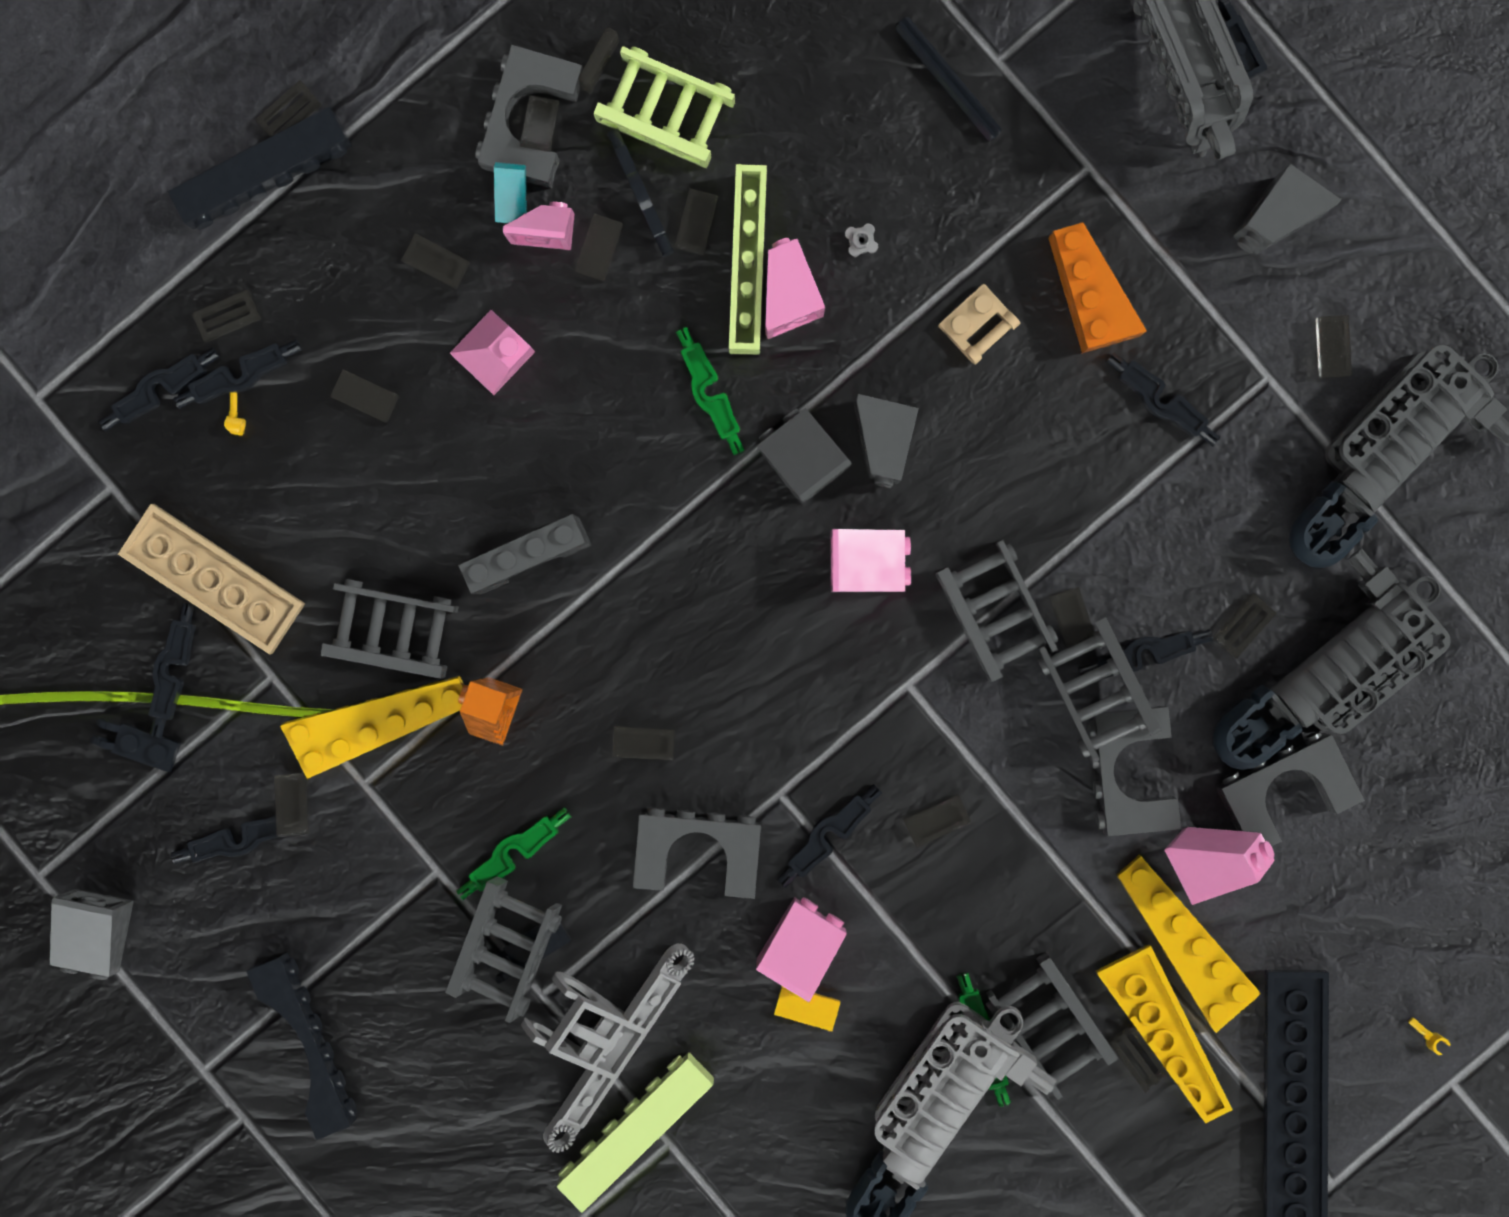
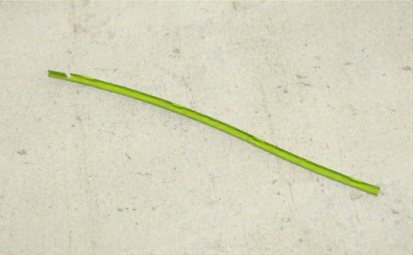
M74 691L0 695V705L59 701L151 703L154 693ZM180 695L177 702L178 705L294 717H306L336 710L271 705Z

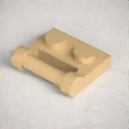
M983 284L938 326L960 351L976 365L982 359L981 355L1010 329L1014 330L1019 326L1020 321ZM997 314L1002 321L978 343L971 346L967 340Z

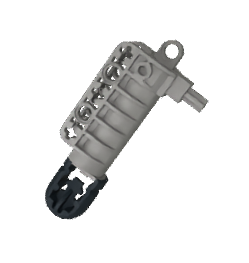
M953 1002L945 1008L877 1105L875 1110V1136L884 1145V1151H880L871 1163L872 1168H868L851 1191L846 1202L847 1217H887L885 1211L889 1206L890 1215L888 1217H909L917 1206L916 1201H920L929 1189L924 1179L996 1078L1002 1081L1006 1075L1020 1086L1027 1081L1046 1095L1053 1090L1057 1080L1037 1067L1036 1057L1020 1047L1015 1041L1023 1027L1022 1015L1016 1007H1001L990 1021L960 1002ZM959 1010L963 1011V1014H955L952 1016L950 1014L952 1011L954 1013L959 1012ZM1012 1013L1017 1017L1018 1022L1014 1028L1006 1029L1000 1024V1019L1004 1014ZM945 1035L949 1041L941 1038ZM939 1046H944V1047H946V1048H944V1049H942V1050L936 1049V1047H939ZM932 1054L938 1056L939 1059L936 1060ZM910 1086L915 1092L906 1088ZM890 1111H893L895 1120H893V1115L889 1114ZM883 1129L889 1133L887 1136L882 1135ZM886 1169L892 1172V1177L901 1184L905 1181L910 1185L906 1188L905 1195L898 1204L895 1201L897 1191L886 1183L882 1188H874L873 1194L875 1198L870 1202V1192L875 1184L880 1183Z

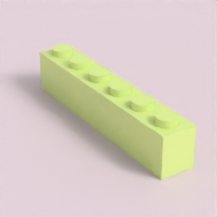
M736 164L729 332L730 354L760 355L767 165Z
M689 1052L683 1058L678 1055L667 1066L669 1072L663 1078L655 1077L645 1088L647 1093L640 1100L635 1097L628 1103L623 1110L626 1114L618 1121L615 1118L612 1119L601 1131L604 1135L597 1142L592 1139L580 1151L582 1157L575 1163L569 1161L558 1173L560 1178L556 1187L581 1213L713 1086L714 1077Z

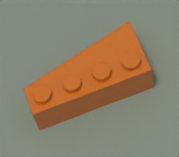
M1082 222L1053 231L1048 239L1082 353L1134 339L1146 333V328L1085 224Z
M490 677L470 681L468 686L464 685L459 695L458 703L462 704L460 714L468 733L503 746L523 689Z

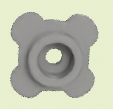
M867 223L863 227H849L846 230L845 236L849 239L850 247L848 251L850 255L857 257L860 254L867 252L872 254L877 251L878 243L874 241L873 233L875 228L873 225ZM862 237L865 241L860 243L859 238Z

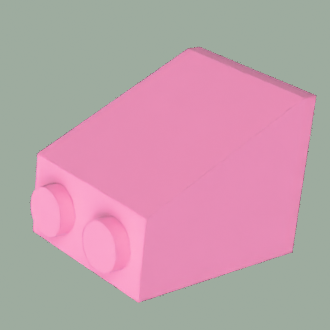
M783 238L773 243V248L768 250L765 324L767 339L824 317L825 305L798 239L790 241L789 238Z
M832 529L830 532L831 592H905V586H910L911 569L910 567H905V555H910L911 541L910 537H905V530Z
M1187 827L1182 829L1164 849L1192 905L1258 883L1275 861L1272 846L1268 841L1264 840L1261 833Z
M794 897L758 955L756 970L807 1002H810L847 932L842 927L844 922L829 913L826 917L816 911L818 906L803 897L800 901Z

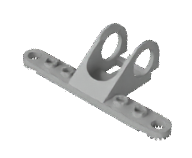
M675 944L666 950L625 1012L574 977L563 972H555L552 977L554 984L565 996L575 1000L554 1032L537 1022L528 1020L526 1017L522 1021L521 1026L533 1042L544 1046L550 1054L586 1068L544 1131V1142L553 1152H564V1149H569V1145L572 1146V1141H575V1137L580 1129L584 1128L681 985L680 981L688 973V969H691L690 966H693L694 955L684 944ZM683 954L682 961L677 965H673V959H676L675 956L679 957V955ZM570 986H572V987L576 988L577 990H579L580 992H582V993H583L584 995H586L589 999H587V998H585L584 996H582V995H580L579 993H577V992H576L575 990H573ZM585 1009L602 1016L594 1029L576 1022ZM537 1030L550 1036V1039H546ZM569 1032L586 1040L582 1047L566 1038ZM564 1130V1136L559 1140L553 1141L554 1137L557 1136L556 1133L559 1134V1131L563 1132Z

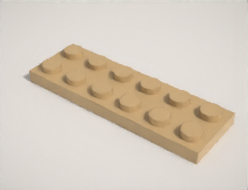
M150 504L118 553L119 556L268 654H273L305 605L304 602L155 504Z

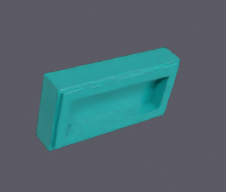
M495 162V222L510 223L527 213L526 165Z

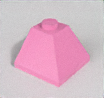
M550 202L549 206L540 205L503 226V233L509 242L514 245L571 250L575 214L572 208H567L568 204Z
M492 310L450 352L493 395L535 353L532 347Z

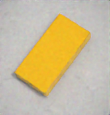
M781 986L774 1015L833 1031L841 1002L840 1000L814 993L810 1002H807Z

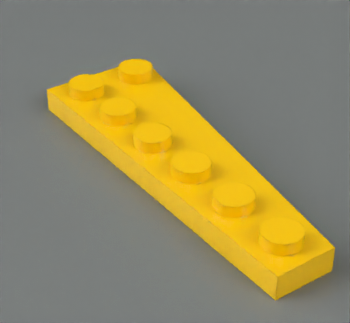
M457 676L419 686L415 689L396 692L393 695L378 699L366 700L363 703L347 705L329 712L317 713L287 721L280 727L308 779L460 711L462 704L458 703V699L464 683L461 677Z
M1138 855L1116 874L1135 906L1142 914L1151 932L1158 940L1167 958L1171 961L1180 979L1192 995L1193 1000L1209 1026L1217 1033L1261 994L1260 991L1142 856Z
M1148 944L1096 970L1098 977L1201 1119L1208 1123L1232 1111L1233 1109L1152 947Z

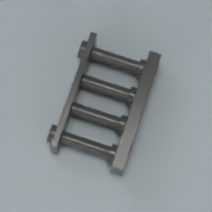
M1003 540L994 544L998 553L959 572H950L947 567L935 573L990 682L1003 677L1000 670L1004 668V664L1040 646L1045 645L1048 652L1058 650L1055 645L1058 637L1051 625L1046 627L1014 561L1018 560L1012 545L1010 543L1005 545ZM1004 563L1011 580L971 600L970 598L964 600L959 588L963 587V583ZM1018 591L1025 607L985 627L983 625L977 626L973 615L977 614V610ZM1029 618L1032 619L1039 634L999 654L996 652L991 654L986 644L990 641V637Z
M344 579V584L334 583L333 589L344 591L345 596L337 637L333 638L332 643L322 644L321 656L435 678H445L447 665L439 664L438 652L446 611L458 613L459 607L451 605L452 599L434 596L432 602L362 588L363 582ZM357 594L375 597L366 644H363L362 649L350 647L351 641H348ZM387 600L405 603L396 650H392V655L380 653L381 647H378ZM417 606L434 609L426 655L422 656V660L410 659L411 653L408 652Z
M1106 617L1095 622L1098 631L1093 633L1094 636L1052 656H1049L1044 646L1039 649L1043 657L1037 659L1045 676L1051 673L1079 730L1082 739L1077 742L1084 757L1091 756L1094 762L1100 760L1095 751L1096 749L1139 729L1141 731L1148 730L1150 736L1162 731ZM1098 647L1100 649L1107 647L1112 658L1107 659L1106 664L1064 684L1062 683L1055 667ZM1112 674L1114 677L1120 674L1125 684L1120 687L1121 691L1076 711L1069 694ZM1126 701L1128 704L1134 702L1139 712L1134 715L1135 718L1091 739L1089 738L1082 722Z
M497 876L486 883L445 993L455 998L470 990L480 993L510 1007L505 1021L511 1023L519 1016L523 1017L530 1005V999L527 997L550 936L560 926L562 916L559 913L562 905L556 903L547 908L546 912L508 896V892L505 891L508 881ZM503 906L540 923L541 927L536 940L498 924L497 919L494 918L497 909ZM495 935L530 951L531 953L525 968L487 951V947L484 946L487 936ZM483 962L520 979L515 995L477 979L476 974H473L476 965Z
M1045 952L1036 958L1041 966L1036 969V974L999 999L996 998L990 989L986 992L990 999L986 1005L994 1016L1001 1007L1011 1006L1043 983L1048 985L1052 982L1058 991L1053 995L1055 998L1023 1019V1027L1016 1039L1023 1049L1036 1057V1066L1046 1072L1039 1061L1041 1058L1078 1033L1080 1036L1086 1033L1092 1042L1087 1045L1088 1049L1049 1074L1057 1080L1051 1092L1059 1100L1063 1096L1056 1087L1057 1084L1094 1059L1098 1061L1103 1058L1109 1066L1117 1061L1118 1057L1058 968ZM1069 1007L1075 1016L1070 1020L1072 1023L1031 1050L1022 1034L1059 1009L1065 1010ZM1007 1013L1002 1016L1009 1029L1016 1026Z

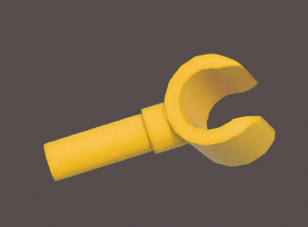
M230 393L229 416L225 419L224 426L231 434L242 436L245 431L246 421L245 419L237 418V393Z
M1414 1017L1408 1021L1412 1027L1423 1035L1426 1039V1046L1434 1053L1442 1055L1436 1049L1439 1041H1443L1450 1047V1042L1439 1033H1432L1430 1030H1427Z

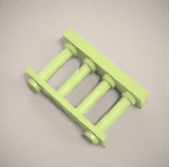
M622 46L620 53L622 61L628 63L611 103L608 102L607 105L598 102L593 113L596 121L613 129L618 128L622 133L707 169L711 160V151L707 149L706 141L722 104L733 108L735 94L731 93L732 90L724 84L716 82L712 85L648 57V53L640 48L631 47L630 50ZM639 68L656 76L639 115L636 114L635 117L623 113L624 109L622 107ZM669 80L683 86V90L667 127L663 126L660 129L651 125L652 121L650 118L666 81ZM697 92L711 98V101L695 138L687 141L679 137L680 133L678 130L692 97Z

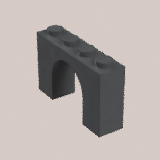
M511 45L509 54L505 53L502 58L501 71L503 76L501 83L496 82L492 94V100L495 101L492 112L488 111L486 114L484 129L487 131L484 141L480 140L477 145L475 158L478 159L482 169L494 172L495 162L526 165V182L551 189L560 161L557 153L527 145L517 140L510 132V114L520 99L534 93H545L577 102L585 73L580 64Z
M571 514L458 566L470 593L484 594L509 583V578L557 557L565 558L591 546V542L580 518Z
M1151 707L1161 726V732L1150 736L1148 730L1141 731L1139 729L1096 749L1099 761L1094 762L1090 756L1091 767L1096 769L1097 781H1093V793L1095 799H1099L1100 811H1096V823L1098 829H1102L1103 834L1106 836L1181 829L1178 798L1173 796L1144 799L1130 798L1122 793L1114 778L1116 758L1126 746L1137 741L1172 738L1169 707ZM1137 708L1105 711L1092 717L1091 720H1087V734L1089 738H1093L1135 718L1134 715L1139 712Z
M1320 731L1313 732L1303 738L1304 743L1293 747V745L1282 747L1276 752L1277 756L1255 768H1251L1241 774L1238 771L1232 772L1222 777L1223 783L1216 785L1215 788L1236 830L1261 833L1264 840L1268 841L1271 846L1282 842L1268 814L1265 798L1270 783L1281 773L1290 770H1301L1313 780L1329 812L1339 814L1365 801L1333 736L1326 733L1321 734Z
M647 808V812H641L639 815L633 888L664 891L667 858L671 845L685 834L699 832L715 838L722 845L726 853L727 871L724 896L755 899L761 822H755L756 817L738 815L737 820L725 819V814L707 813L706 818L695 817L694 811L677 810V815L665 814V809Z

